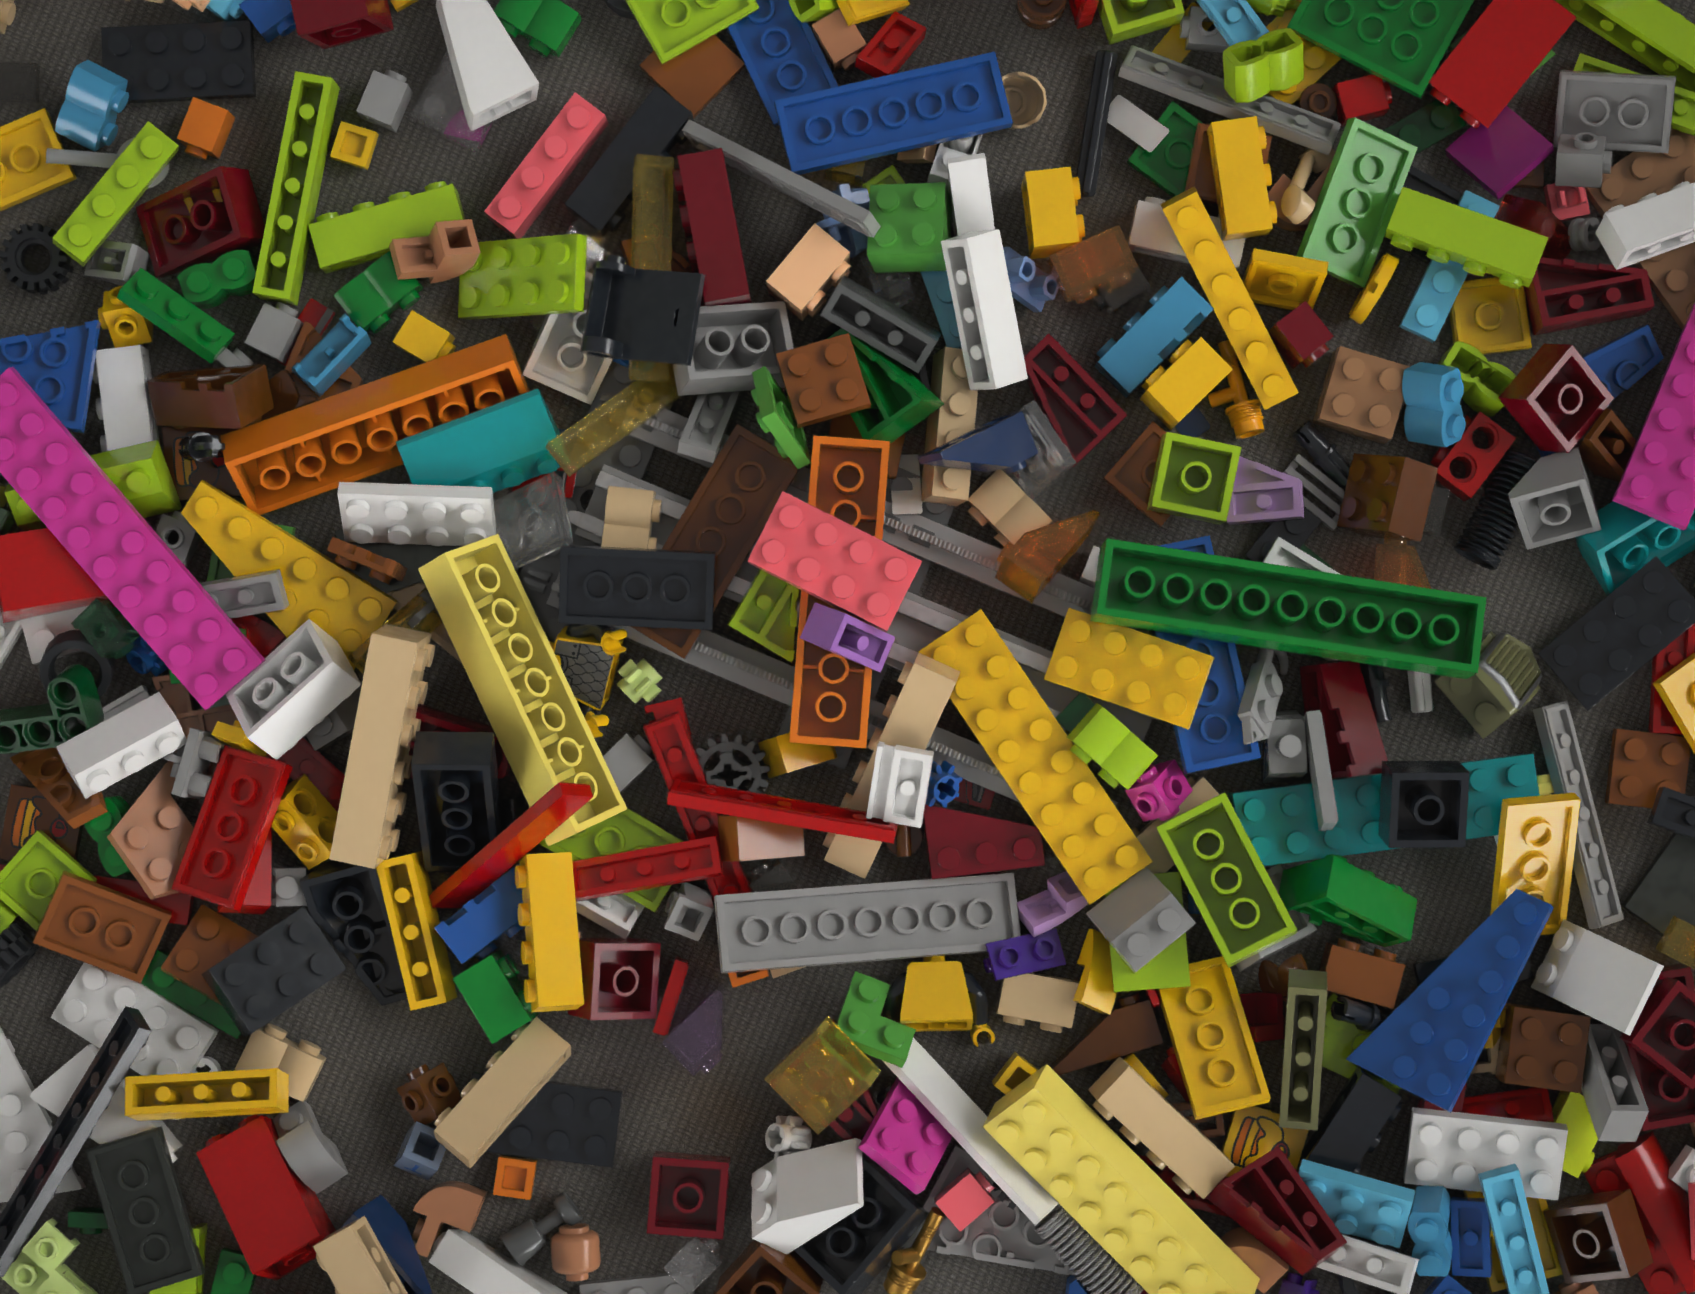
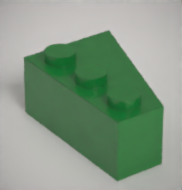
M840 328L829 338L843 335L849 332ZM849 333L871 402V408L850 413L863 439L890 441L891 444L944 405L938 397L900 362Z
M1334 854L1326 855L1325 858L1282 871L1279 896L1288 913L1291 910L1307 914L1309 915L1308 922L1318 926L1322 924V920L1342 926L1341 933L1382 947L1411 941L1417 899L1403 892L1400 886L1388 884L1376 878L1373 872L1359 869L1348 863L1346 858Z

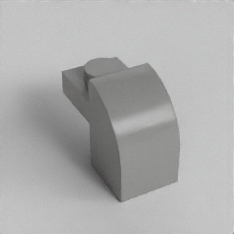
M299 1101L289 1108V1113H280L272 1119L279 1136L276 1142L283 1156L301 1181L316 1194L348 1174L337 1146L322 1133L309 1103Z

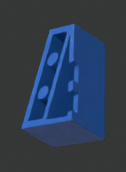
M515 867L493 882L491 886L474 899L464 904L460 910L446 921L443 920L434 927L461 964L475 956L480 962L498 948L494 941L506 933L511 938L525 927L520 926L518 922V904L523 903L522 888L517 889L515 885Z

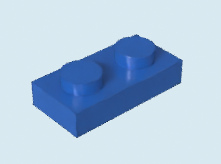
M1452 1197L1450 1200L1451 1239L1453 1246L1452 1276L1491 1277L1492 1232L1484 1198Z

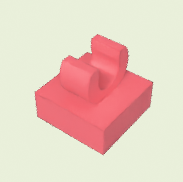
M1555 183L1543 187L1550 224L1590 215L1585 187L1555 186Z

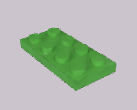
M1355 117L1348 118L1296 256L1329 262L1328 275L1354 287L1365 288L1418 147Z

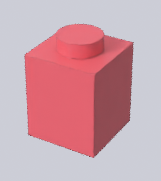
M967 1168L937 1194L934 1200L935 1204L961 1232L995 1202L994 1197L990 1193L995 1188L981 1171L974 1175Z

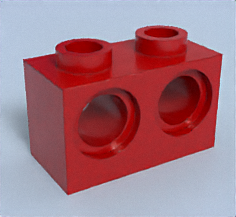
M1481 411L1472 415L1471 418L1465 415L1466 427L1462 439L1449 447H1440L1430 460V463L1438 468L1435 480L1462 501L1469 500L1474 496L1516 440L1513 435ZM1475 430H1481L1487 435L1488 445L1485 449L1477 448L1473 444L1472 434ZM1452 460H1459L1465 465L1466 474L1463 479H1457L1450 473L1449 467Z

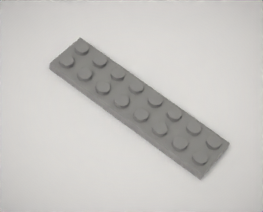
M1014 873L724 894L714 897L721 973L987 952L986 943L1021 936Z

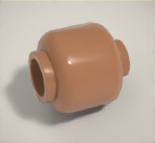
M586 1223L559 1226V1232L555 1233L550 1240L552 1269L559 1274L566 1275V1281L589 1279L588 1273L597 1270L601 1264L599 1234L589 1229V1224Z

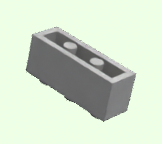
M1590 1024L1581 1090L1598 1141L1636 1142L1649 1110L1625 1042L1620 1038L1622 1035L1621 1031L1607 1024Z

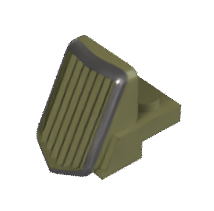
M1491 630L1481 641L1477 674L1467 679L1439 675L1434 679V682L1484 739L1532 700L1541 688L1538 684L1542 674L1530 646L1506 632L1495 635Z

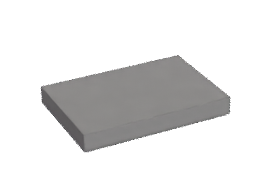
M1560 70L1553 147H1558L1560 134L1576 135L1582 132H1589L1596 136H1606L1605 150L1668 153L1676 76Z

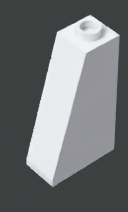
M436 0L437 14L470 130L474 131L537 99L539 82L488 1Z
M93 1044L87 1045L29 1094L30 1097L59 1117L100 1048ZM125 1078L112 1096L108 1108L103 1111L95 1124L90 1136L92 1140L102 1145L162 1126L173 1163L178 1159L174 1153L183 1146L162 1120L137 1121L125 1116Z
M448 1229L447 1232H443L436 1239L432 1247L434 1254L429 1263L474 1294H568L464 1230Z

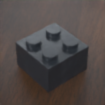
M1382 761L1378 833L1380 838L1389 848L1465 847L1470 772L1459 761Z

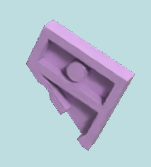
M1239 457L1227 516L1228 524L1304 519L1303 483L1300 479L1271 469L1258 462Z

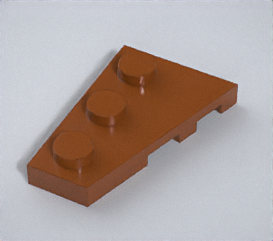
M57 748L24 751L10 757L12 762L73 829L108 812L102 791L85 799L67 771Z

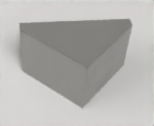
M104 241L87 262L84 276L123 286L140 268H143L145 271L147 270L150 255L144 249L132 243Z

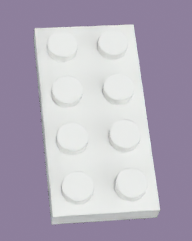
M339 482L337 495L344 541L360 544L388 543L396 545L465 546L496 535L492 487Z
M85 962L51 1016L55 1021L96 1047L101 1048L125 1006L138 1009L152 1030L146 1045L141 1048L130 1066L131 1069L142 1076L195 1072L198 1067L197 1065L219 1032L213 1026L143 984Z
M1412 1107L1403 1175L1404 1183L1423 1186H1444L1450 1189L1482 1192L1479 1173L1516 1164L1520 1171L1526 1197L1558 1200L1568 1135L1567 1125L1461 1112L1450 1113L1442 1110Z

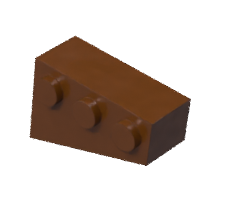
M266 364L166 371L147 381L156 425L172 426V429L188 427L242 429L248 424L261 421L262 415L274 408Z

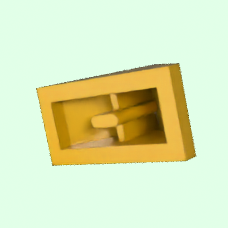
M790 732L758 743L760 751L764 750L766 753L763 758L764 764L770 766V771L767 772L768 778L838 758L834 746L789 743Z

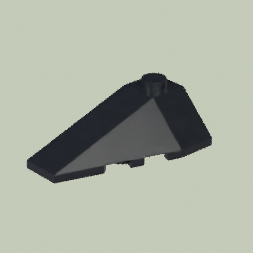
M330 860L301 878L299 883L311 917L332 938L333 945L339 952H343L356 969L355 973L381 1006L407 999L377 869Z

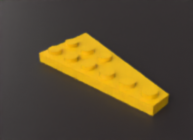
M204 480L200 481L181 512L235 577L280 569L289 606L283 610L266 612V614L287 638L308 619L312 620L338 641L353 670L369 647L371 633L381 628L398 601Z

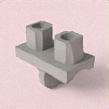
M190 728L186 744L177 749L176 753H170L163 758L174 762L170 776L176 779L171 794L194 799L205 797L212 780V776L207 775L210 762L218 763L224 745H229L211 735V731Z

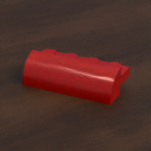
M1653 1131L1638 1137L1636 1142L1621 1144L1616 1151L1593 1160L1592 1165L1584 1175L1594 1193L1624 1189L1631 1190L1653 1259L1652 1264L1638 1272L1648 1293L1678 1294L1686 1291L1687 1294L1695 1291V1260L1691 1259L1689 1197L1685 1190L1668 1178L1671 1164Z

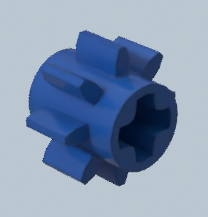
M138 632L130 637L132 642L127 645L129 650L126 652V657L136 672L147 674L151 671L157 677L168 669Z
M945 760L941 765L932 761L926 805L932 807L936 802L943 808H946L948 802H951L955 797H959V783L963 779L954 773L955 766Z

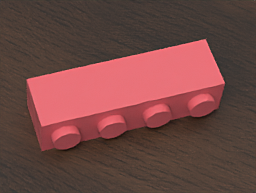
M575 92L485 209L484 213L488 219L514 239L522 238L609 123L606 115Z

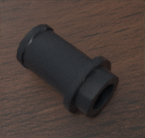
M524 797L502 799L503 830L520 817L526 809H529L528 805L524 802Z

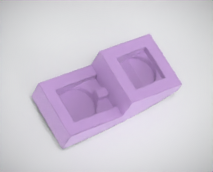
M1067 871L1048 878L1047 890L1017 902L1019 919L1033 937L1058 926L1088 904Z

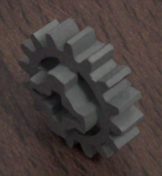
M725 731L722 732L720 742L709 736L707 738L708 749L699 745L695 751L701 757L699 761L708 784L715 783L717 786L739 790L743 780L754 778L752 785L747 791L761 793L757 789L758 786L768 787L769 780L761 777V774L770 771V766L760 764V760L765 757L766 753L764 750L756 753L753 751L756 743L754 739L744 744L742 743V733L738 732L735 740H729V736ZM734 749L747 755L751 762L741 761L735 756ZM719 750L720 760L716 765L704 768L708 758ZM725 764H731L732 770H739L741 772L735 774L732 782L727 781L725 775L718 774L724 770Z

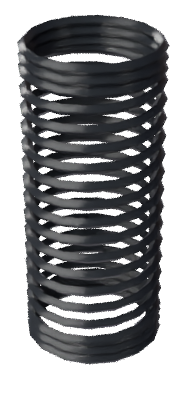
M1507 450L1501 459L1502 464H1499L1497 466L1498 470L1494 472L1495 476L1491 477L1492 482H1489V487L1485 489L1486 493L1482 494V499L1478 501L1479 505L1475 507L1476 511L1472 512L1473 517L1469 518L1470 523L1466 524L1467 529H1463V535H1460V539L1455 543L1454 550L1484 568L1490 570L1498 569L1497 566L1501 562L1499 556L1505 555L1502 550H1508L1506 545L1511 544L1509 539L1514 538L1512 533L1518 532L1515 527H1519L1513 508L1509 506L1511 503L1508 493L1519 482L1517 479L1521 480L1523 475L1532 468L1537 460L1521 452ZM1479 508L1484 509L1488 513L1482 512ZM1476 514L1481 515L1485 519L1479 518ZM1473 520L1478 521L1482 525L1476 524Z

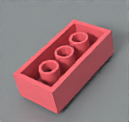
M782 491L747 560L749 564L886 633L922 563L921 560Z

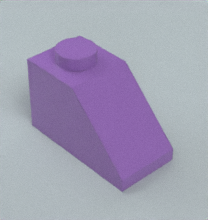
M816 602L800 636L805 641L880 673L895 640L894 636L846 613Z

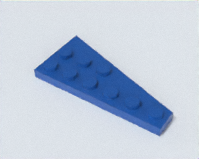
M99 320L85 322V325L64 328L63 326L50 329V332L29 336L22 334L0 339V375L9 367H14L69 432L84 433L101 326Z
M1516 889L1346 1060L1451 1113L1554 907Z

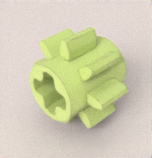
M644 658L637 664L632 659H629L618 670L623 678L617 683V686L635 704L642 698L650 703L662 691L656 684L663 677Z

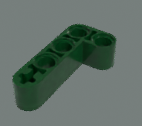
M80 664L69 665L49 683L47 687L49 704L0 710V754L56 748V746L103 722L104 713L91 672ZM66 682L71 684L74 687L75 691L71 690L67 686ZM77 718L81 719L85 726L81 725ZM42 722L45 723L50 730L46 729L43 726ZM7 727L11 728L15 734L11 733Z

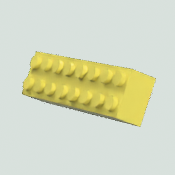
M499 534L445 552L418 568L529 807L535 804L559 782L590 785L593 798L545 838L548 847L627 810L626 804Z
M1045 1064L995 1102L983 1128L1148 1294H1255L1260 1278L1048 1064Z

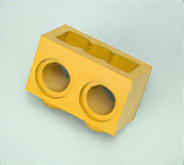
M304 774L286 785L271 827L307 869L310 870L330 858L338 812Z

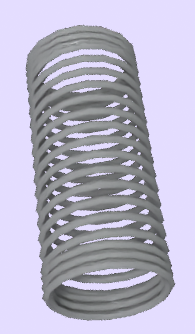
M1060 1204L1036 1225L1035 1232L1040 1235L1041 1239L1047 1238L1046 1244L1052 1243L1050 1249L1056 1248L1055 1254H1060V1260L1065 1259L1064 1265L1069 1264L1068 1270H1073V1275H1078L1077 1280H1083L1082 1285H1087L1086 1290H1092L1091 1294H1141L1144 1290L1131 1275L1126 1278L1129 1273L1127 1271L1122 1272L1124 1269L1122 1266L1116 1268L1119 1264L1117 1261L1111 1264L1114 1258L1112 1256L1107 1258L1109 1253L1107 1251L1102 1253L1104 1248L1102 1246L1097 1248L1100 1244L1097 1241L1093 1243L1095 1239L1092 1236L1088 1238L1090 1234L1087 1231L1083 1233L1085 1229L1083 1227L1079 1228L1080 1224L1078 1222L1074 1223L1075 1219Z

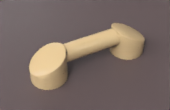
M1333 148L1329 156L1308 149L1298 157L1300 161L1281 199L1282 213L1293 224L1301 223L1313 211L1315 201L1304 192V188L1311 171L1319 173L1332 162L1336 152Z

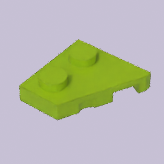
M759 569L727 625L792 662L795 654L794 637L795 627H797L798 612L796 609L799 589Z

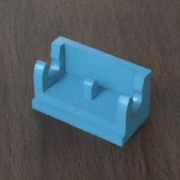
M343 314L339 318V322L299 363L297 362L292 367V372L321 397L372 344L369 335L362 327H356L350 321V318Z

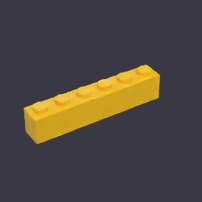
M1195 186L1161 203L1162 210L1211 306L1214 308L1213 310L1264 410L1298 394L1299 392Z

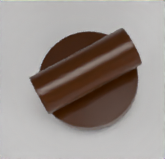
M1318 83L1308 86L1302 92L1299 101L1295 102V105L1330 118L1336 110L1337 97L1329 86Z
M898 824L894 844L885 843L889 850L896 854L897 857L912 856L921 845V829Z

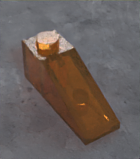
M1092 510L1026 532L1015 544L1008 542L997 558L1001 565L995 578L1033 603L1090 536L1100 513Z

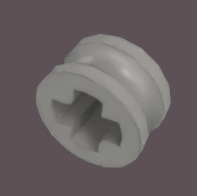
M1588 217L1585 219L1575 218L1571 221L1568 228V241L1574 251L1581 252L1585 249L1594 251L1599 248L1601 243L1595 234L1600 225L1599 220L1595 217Z

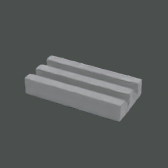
M1298 454L1283 473L1300 479L1305 490L1335 513L1331 519L1303 496L1304 507L1318 517L1327 528L1333 531L1337 527L1340 506L1295 469L1299 466L1341 501H1343L1345 491Z

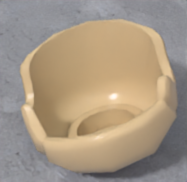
M1012 72L1002 76L1013 125L1009 129H1022L1038 122L1047 105L1046 91L1040 81L1025 72Z

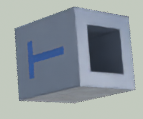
M416 1121L407 1131L393 1166L429 1180L438 1171L446 1148L436 1140L435 1129Z

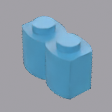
M90 60L76 65L67 86L65 101L56 121L55 132L94 152L106 145H111L118 133V126L115 125L117 113L123 111L129 99V93L126 92L128 80Z
M1419 362L1404 369L1402 393L1406 404L1404 429L1408 441L1445 448L1460 441L1465 431L1466 422L1460 405L1464 393V384L1458 367Z
M1417 1186L1408 1219V1231L1414 1242L1412 1257L1419 1259L1416 1272L1419 1276L1446 1277L1450 1270L1453 1252L1451 1222L1449 1221L1451 1199L1444 1186Z

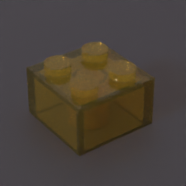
M827 1016L776 1063L764 1080L818 1135L871 1087L881 1070Z

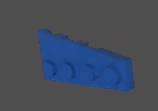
M1648 324L1641 325L1582 356L1614 399L1624 390H1628L1664 359ZM1537 447L1541 457L1555 453L1550 451H1540Z

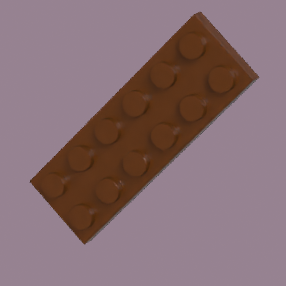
M738 424L735 426L662 547L665 550L716 552L713 612L762 533L782 491L786 492L800 470L795 467L789 457L783 459L775 446ZM630 626L683 659H686L703 631L699 629Z

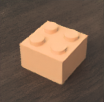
M814 223L766 280L768 293L778 301H785L786 308L803 321L808 314L814 317L826 303L825 297L827 294L825 293L830 287L834 286L836 288L844 275L848 277L851 273L849 270L851 267L850 252Z

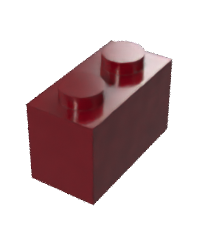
M1306 301L1278 321L1268 331L1277 350L1292 369L1300 363L1305 368L1314 363L1330 350L1326 343L1334 337Z

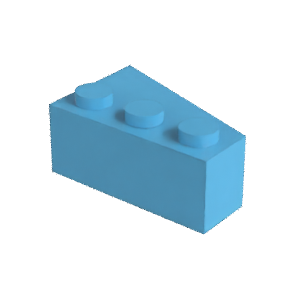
M1182 276L1170 289L1164 285L1149 300L1153 306L1144 315L1138 311L1122 327L1126 333L1117 342L1111 338L1096 353L1101 359L1096 363L1095 368L1126 398L1214 309Z

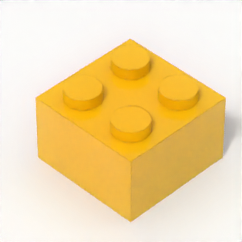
M1071 167L1025 172L1021 190L1029 258L1037 259L1074 254L1078 244L1082 243V237H1085L1083 214L1076 215L1075 207L1078 206V200L1081 199L1079 178L1072 177Z
M1202 337L1194 344L1187 339L1168 359L1172 365L1167 370L1160 366L1141 386L1145 392L1140 397V400L1170 430L1233 370Z

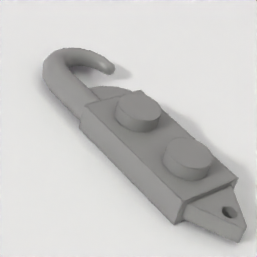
M1260 648L1256 663L1251 665L1237 714L1242 721L1244 745L1269 738L1273 721L1276 718L1280 696L1283 693L1282 681L1277 674L1272 659L1275 652L1280 664V674L1286 675L1288 671L1286 651Z

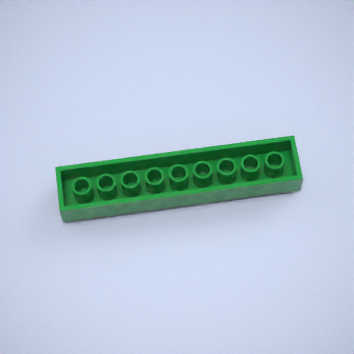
M1107 538L1100 546L1090 621L1467 679L1478 673L1487 597Z

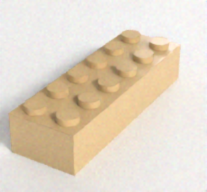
M389 624L371 633L330 860L375 869L384 859L387 860L389 858L390 852H395L397 849L400 830L395 829L397 815L402 816L407 800V793L402 792L404 778L409 779L412 772V756L409 755L411 741H415L416 731H420L421 719L416 718L418 704H424L428 689V682L423 681L425 667L431 666L435 652V645L430 644L431 633Z

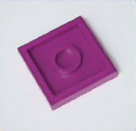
M1508 106L1502 110L1489 128H1486L1483 124L1478 129L1471 126L1445 149L1446 156L1497 200L1554 151L1553 144Z

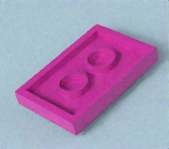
M897 1077L858 1148L917 1195L925 1190L953 1136Z

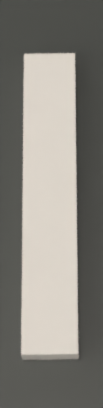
M914 1037L906 1062L902 1068L883 1061L1035 1226L1059 1204L983 1128L988 1118L985 1113Z

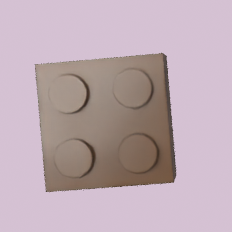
M1342 346L1338 347L1332 354L1312 423L1378 443H1387L1392 440L1404 399L1402 393L1404 369L1410 366Z

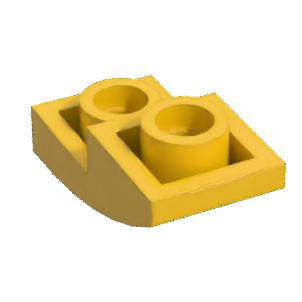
M1088 929L1077 964L1084 967L1073 1001L1101 1014L1111 1015L1117 992L1114 993L1110 945L1101 932Z

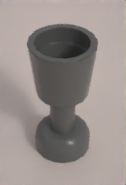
M562 1192L554 1199L556 1209L536 1223L533 1219H529L501 1235L506 1248L521 1266L548 1243L546 1234L564 1221L572 1226L583 1219L578 1207L567 1193Z

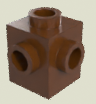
M444 1063L432 1069H429L427 1064L414 1069L406 1074L409 1081L396 1088L402 1098L404 1108L410 1113L414 1122L417 1121L424 1125L436 1120L447 1107L453 1109L462 1100L455 1080L448 1072Z

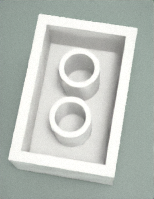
M310 619L265 658L266 661L226 694L246 737L276 760L293 748L303 736L317 724L321 723L343 700L350 697L361 685L338 641Z

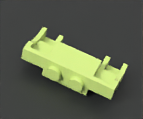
M53 1218L44 1223L23 1247L22 1252L11 1264L5 1276L1 1277L19 1294H98L65 1263L62 1265L80 1242L76 1238L69 1240L55 1227L58 1222Z

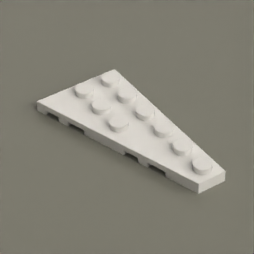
M1 1027L0 1203L10 1200L53 1128L51 1125L52 1120L46 1109L30 1097L29 1094L35 1088L26 1070L22 1069L14 1054L15 1049L10 1039L6 1038ZM73 1166L65 1174L55 1194L80 1190L86 1187Z

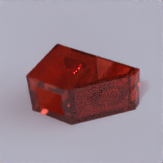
M1509 194L1505 195L1495 219L1549 237L1541 257L1558 260L1566 258L1572 249L1569 244L1568 228L1543 203Z

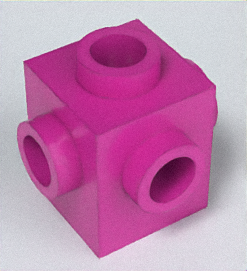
M1175 759L1155 765L1151 764L1130 789L1125 790L1143 822L1157 818L1160 821L1172 818L1180 811V804L1193 791Z

